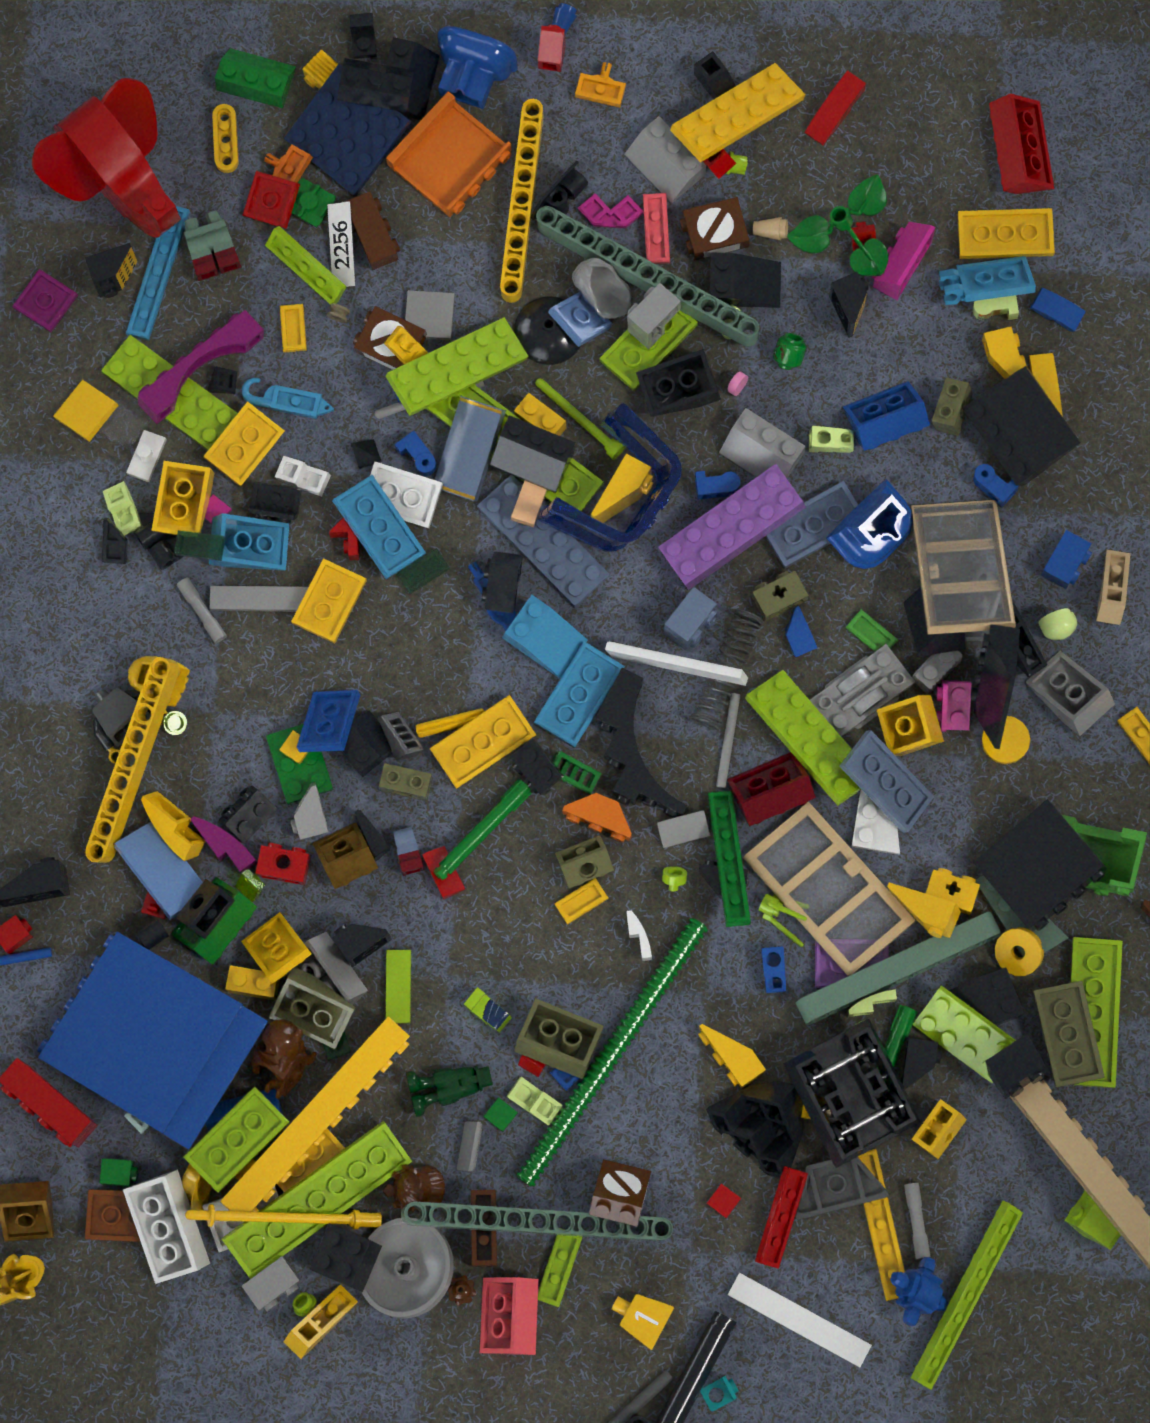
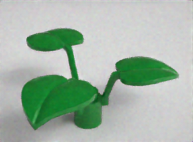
M876 174L867 178L851 192L848 198L849 208L843 206L833 208L830 212L831 220L829 224L821 216H810L787 234L789 240L804 252L819 253L829 246L830 238L828 235L833 233L834 226L839 231L847 230L859 246L850 256V265L853 271L858 272L861 276H880L883 274L888 264V251L885 245L875 238L869 239L863 245L851 228L853 224L851 215L860 216L864 213L867 216H874L880 213L886 206L887 194L879 175Z

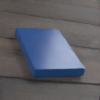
M359 691L313 692L297 744L298 751H344L360 699Z

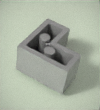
M661 283L655 288L652 286L644 294L643 301L639 305L635 303L628 310V332L649 350L665 333V325L681 309V301Z

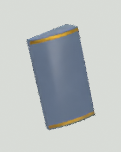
M463 396L460 397L435 477L436 481L443 483L442 491L472 501H478L506 410Z

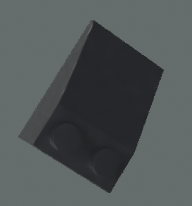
M711 252L710 295L736 307L780 308L781 262L737 253Z
M704 349L636 372L651 417L698 408L721 400Z
M55 857L43 858L40 860L41 863L33 864L0 889V908L70 895L66 866L59 859L55 860Z
M1007 968L997 970L948 990L996 1026L1022 1017L1024 1014Z

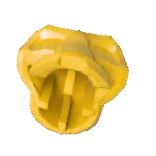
M16 1254L7 1257L0 1268V1306L16 1299H31L36 1296L34 1287L39 1284L45 1271L44 1263L41 1259L29 1255H22L19 1259Z

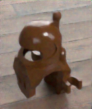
M284 1019L275 1020L265 1026L262 1033L263 1040L256 1047L250 1063L253 1066V1073L257 1075L265 1067L274 1073L276 1079L270 1080L266 1084L265 1092L269 1093L271 1089H275V1098L277 1099L281 1096L285 1097L302 1078L305 1065L312 1064L316 1060L317 1055L316 1052L309 1056L305 1053L306 1047L301 1037L303 1034L302 1029H298L291 1021Z

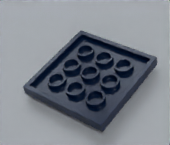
M338 64L284 139L313 157L311 161L352 195L357 196L412 121L400 111L337 100L343 67L342 64Z

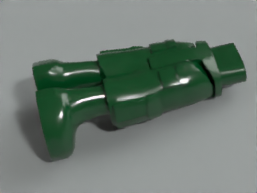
M474 1066L456 1069L433 1070L432 1077H419L414 1071L406 1072L410 1094L431 1087L437 1088V1091L411 1096L416 1117L423 1116L425 1109L433 1103L439 1102L441 1106L456 1103L461 1098L479 1092V1090L481 1092L484 1087L493 1085L489 1066L482 1068Z

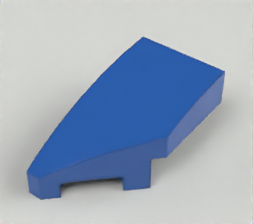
M797 605L794 607L793 614L785 628V636L794 657L817 648L804 615Z

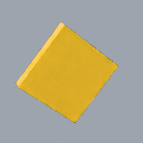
M82 379L54 414V417L90 442L119 405Z

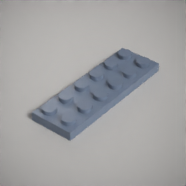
M510 475L481 501L477 508L576 608L610 574L543 505L540 508L534 528L512 521L511 516L523 485L514 476Z

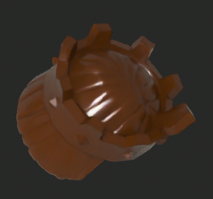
M405 1164L402 1165L400 1172L394 1171L391 1175L395 1178L394 1185L387 1184L382 1190L386 1197L394 1196L395 1202L392 1205L395 1209H403L405 1205L411 1202L442 1203L443 1195H445V1181H443L444 1178L441 1172L433 1166L413 1167L412 1165ZM410 1207L408 1209V1212H414L415 1210L418 1211V1209L415 1207Z

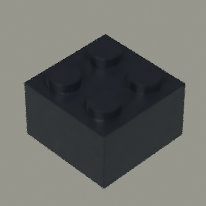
M329 1223L310 1270L363 1292L382 1246Z

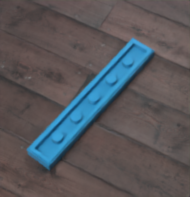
M176 206L181 220L155 240L128 324L127 335L150 340L185 229V220H188L189 209Z

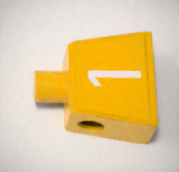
M636 1294L631 1303L618 1296L611 1309L624 1316L620 1326L648 1349L652 1350L674 1307Z

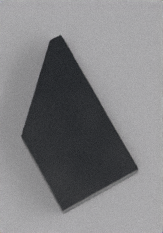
M104 518L102 562L126 564L128 539L109 518Z

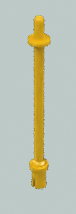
M209 1204L208 1210H188L185 1213V1217L188 1220H207L208 1227H212L215 1221L348 1224L353 1230H358L359 1227L378 1228L382 1223L380 1212L369 1213L360 1212L359 1210H353L350 1214L215 1211L214 1205Z

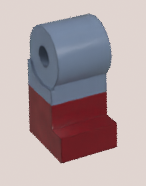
M412 827L394 831L393 834L403 876L424 871Z

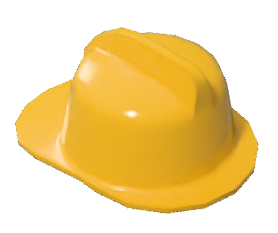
M189 1164L183 1175L182 1185L187 1198L191 1201V1210H204L202 1205L208 1203L212 1186Z

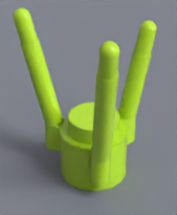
M766 894L758 910L764 913L762 918L770 921L793 942L803 947V942L774 919L773 915L778 917L780 912H784L803 921H806L807 917L784 907L775 894L773 896ZM795 901L801 908L809 909V905Z

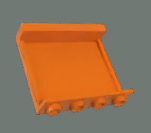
M448 91L386 157L387 166L448 217H451L454 213L459 214L465 206L464 202L469 197L473 198L481 189L480 185L485 179L489 181L495 175V168L500 163L505 164L510 159L512 148L509 141L504 143L456 103L455 96Z

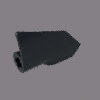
M577 160L540 199L530 217L532 220L537 219V211L544 206L553 207L565 215L568 213V198L575 200L588 186L587 179L575 170V166L579 163Z
M138 512L143 527L133 531L142 547L148 550L161 570L171 566L199 545L192 537L152 531L154 513Z

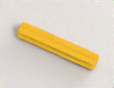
M480 708L417 724L415 726L417 736L422 738L458 729L483 713L484 709Z

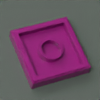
M39 269L12 307L49 332H52L78 294Z

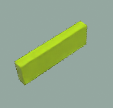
M386 950V1018L389 1016L396 1024H411V950Z
M556 1236L538 1290L539 1301L560 1307L583 1237Z

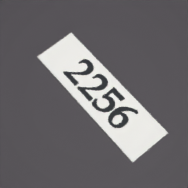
M350 201L328 204L331 272L347 287L355 286Z

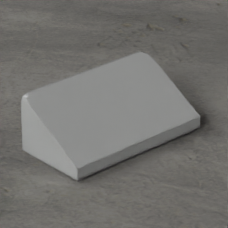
M704 810L657 823L663 848L710 836Z
M466 1121L464 1124L457 1163L458 1171L475 1172L483 1128L481 1122Z

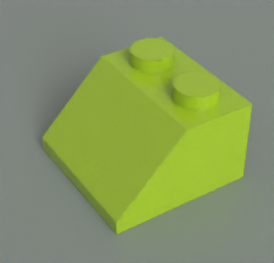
M1084 1190L1080 1199L1071 1208L1065 1221L1084 1237L1111 1250L1121 1234Z

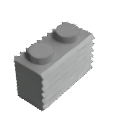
M957 650L931 655L913 674L912 678L915 684L926 694H931L938 684H941V681L954 670V667L960 664L962 654Z

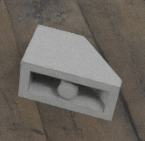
M316 782L310 784L294 811V819L290 820L293 833H298L300 840L328 832V825Z

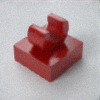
M865 221L856 222V227L852 228L863 245L869 239H876L874 224L866 225ZM851 236L852 249L854 251L859 246Z
M147 891L141 913L165 920V913Z

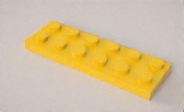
M774 63L672 124L670 131L701 163L803 101L806 94Z

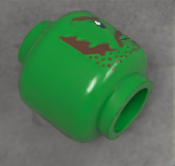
M786 333V335L778 338L773 358L780 368L791 370L801 366L807 349L801 336L794 333Z

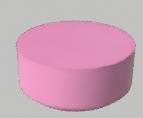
M737 372L728 385V392L734 396L739 395L748 381V376L742 372Z

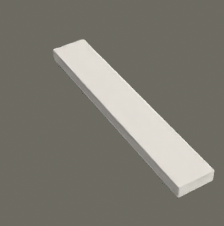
M610 641L607 642L605 648L611 657L744 686H746L748 680L747 675L742 669Z
M741 1273L738 1274L728 1293V1296L859 1368L872 1346Z

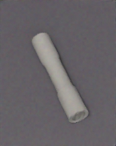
M187 577L179 581L177 587L186 601L195 610L214 643L217 644L227 637L226 633L212 616L190 579Z
M919 1183L905 1184L906 1201L910 1211L915 1257L916 1259L931 1257L921 1208L922 1200Z

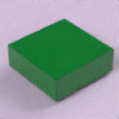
M498 1097L483 1117L500 1131L504 1132L518 1112Z

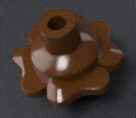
M465 1275L460 1278H452L451 1285L447 1290L449 1292V1300L455 1301L458 1306L463 1303H471L472 1297L476 1295L474 1281L468 1280Z

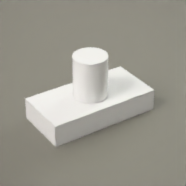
M144 430L126 472L127 475L150 482L167 439Z

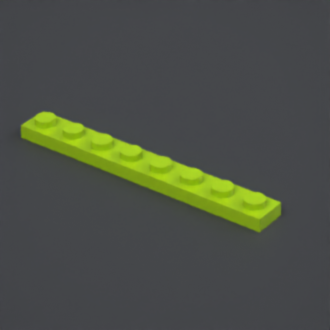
M1002 1201L988 1230L984 1234L976 1253L973 1255L965 1274L961 1278L949 1305L911 1376V1379L932 1390L1023 1214V1212L1010 1203Z

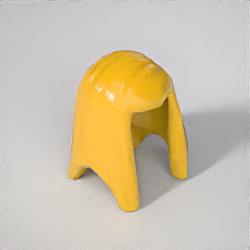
M157 656L140 657L131 664L128 669V680L136 691L141 692L149 666ZM178 662L179 674L167 705L175 707L180 701L181 693H184L189 680L187 676L190 670ZM166 663L162 666L163 674L167 671ZM158 686L155 687L153 692L155 697L159 694Z

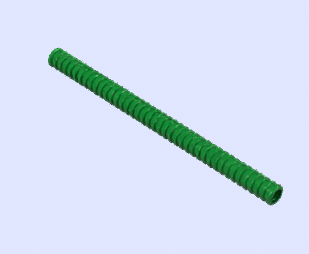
M690 918L689 925L686 924L684 926L685 931L680 932L681 937L676 938L677 942L672 944V950L669 949L667 951L668 956L663 957L664 962L659 963L660 967L655 969V975L650 976L651 981L646 982L647 987L642 988L643 993H639L637 996L638 1000L633 1001L634 1006L629 1007L630 1012L625 1013L626 1018L621 1019L620 1026H616L617 1031L612 1032L613 1037L607 1040L609 1043L607 1045L604 1044V1050L599 1052L600 1056L595 1057L594 1060L596 1062L594 1064L591 1063V1069L586 1071V1077L584 1076L581 1083L578 1082V1088L573 1090V1096L570 1095L568 1097L570 1099L569 1102L564 1103L565 1107L560 1109V1115L557 1114L555 1116L557 1118L556 1121L551 1122L552 1127L547 1128V1134L544 1133L542 1135L543 1140L538 1141L539 1146L534 1147L535 1152L530 1153L529 1156L531 1158L529 1160L526 1159V1165L521 1166L522 1171L520 1173L517 1172V1178L530 1187H535L536 1184L534 1182L536 1180L539 1181L540 1173L543 1174V1169L549 1166V1160L552 1161L553 1154L556 1155L558 1153L556 1150L562 1147L561 1142L566 1141V1135L569 1136L571 1134L569 1132L570 1129L575 1128L574 1123H578V1117L584 1114L582 1111L584 1109L587 1110L588 1103H592L591 1098L596 1097L597 1094L595 1092L597 1090L600 1091V1085H604V1079L610 1076L608 1073L610 1071L613 1072V1066L618 1064V1058H622V1052L625 1053L627 1051L626 1047L631 1045V1039H635V1033L638 1034L640 1032L639 1027L644 1026L643 1021L648 1020L647 1016L652 1014V1008L657 1007L656 1002L661 1001L660 996L665 995L664 990L669 989V983L674 981L673 977L678 976L677 971L682 970L681 965L686 964L687 961L685 959L690 958V952H694V946L700 943L698 940L703 939L704 932L707 933V927L697 919Z

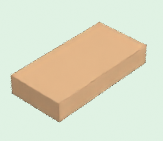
M524 481L511 520L534 528L547 489Z

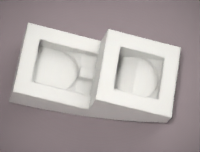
M283 456L275 478L321 497L331 477L326 471L307 466L305 462Z
M632 910L627 911L629 938L639 937L642 961L652 960L649 941L642 924Z

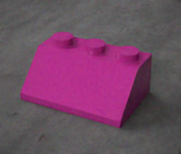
M909 222L906 228L901 227L895 237L897 243L894 248L890 246L887 249L888 264L884 273L880 276L871 277L874 279L873 288L898 300L930 247L935 227Z

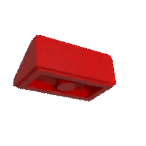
M445 846L422 854L443 900L465 890L456 869L451 875L448 874V877L444 880H440L434 874L435 868H438L440 866L439 863L448 855Z

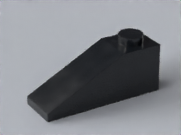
M1012 603L1016 623L1015 628L1020 629L1017 666L1027 677H1031L1046 667L1047 663L1016 605ZM998 605L994 619H1004L1002 605Z

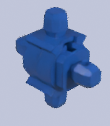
M924 1257L921 1260L919 1269H907L904 1273L893 1272L890 1278L891 1283L896 1287V1295L899 1296L895 1302L907 1309L904 1311L903 1322L909 1326H915L918 1323L920 1314H931L935 1310L945 1311L948 1306L947 1299L942 1296L943 1289L940 1287L943 1280L932 1274L936 1265L935 1260L930 1257Z

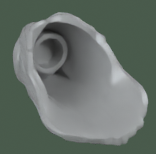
M591 258L582 261L572 272V280L575 287L581 291L599 316L605 319L624 317L631 306V289L617 275L612 265L599 258Z

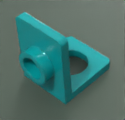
M726 1376L702 1388L700 1392L710 1411L713 1412L737 1399L735 1393L739 1391L733 1379L727 1380ZM713 1388H720L724 1393L723 1400L719 1403H714L709 1398V1392Z

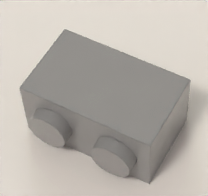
M282 1256L243 1284L242 1288L259 1311L265 1309L268 1312L279 1304L278 1298L284 1294L289 1297L299 1289L297 1284L301 1280Z

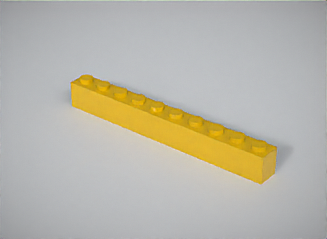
M388 1016L223 1197L220 1203L229 1211L258 1212L259 1210L256 1206L261 1200L267 1202L276 1192L273 1187L278 1181L283 1184L292 1175L293 1172L289 1169L295 1163L301 1165L310 1155L307 1152L308 1148L312 1144L317 1147L326 1137L323 1132L330 1125L334 1128L343 1118L340 1113L346 1107L350 1110L359 1101L356 1095L362 1089L366 1092L376 1082L373 1078L379 1070L384 1073L393 1063L390 1058L395 1052L400 1055L408 1047L409 1043L406 1040L410 1036Z

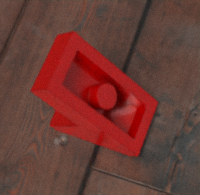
M342 518L329 531L330 538H348L344 539V554H348L350 561L359 560V539L346 520Z

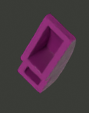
M195 816L190 819L220 861L229 856L242 875L257 865L258 862L250 852L225 830Z

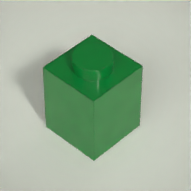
M102 1158L100 1184L131 1187L133 1181H137L138 1167H134L135 1162L132 1160Z

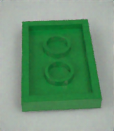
M303 724L266 736L287 804L301 801L310 784L316 782L319 795L334 790L322 751L308 752L301 764H298L279 750L293 730L301 734Z

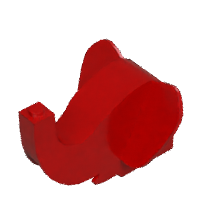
M122 78L115 82L101 101L95 96L90 97L53 126L56 133L42 139L34 148L32 168L35 174L54 191L71 200L87 201L101 192L124 218H128L141 231L154 238L160 237L181 220L175 204L166 195L145 159V156L153 150L157 141V118L152 95L148 87L139 80Z

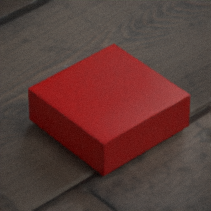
M721 1183L707 1202V1205L727 1219L741 1198Z

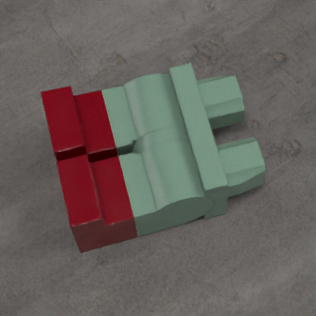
M216 210L205 215L208 225L199 227L197 218L185 220L186 232H184L198 281L219 275L211 252L215 253L221 274L242 268L225 221L221 219Z

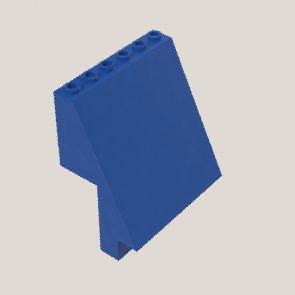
M116 932L115 936L110 934L103 945L106 948L105 952L101 957L97 955L90 966L93 971L88 978L84 976L78 984L77 989L80 991L76 998L70 997L64 1007V1010L67 1011L62 1020L57 1018L50 1031L54 1033L49 1041L44 1039L39 1046L37 1052L40 1055L38 1058L190 1150L268 1021L247 1009L235 999L121 933Z

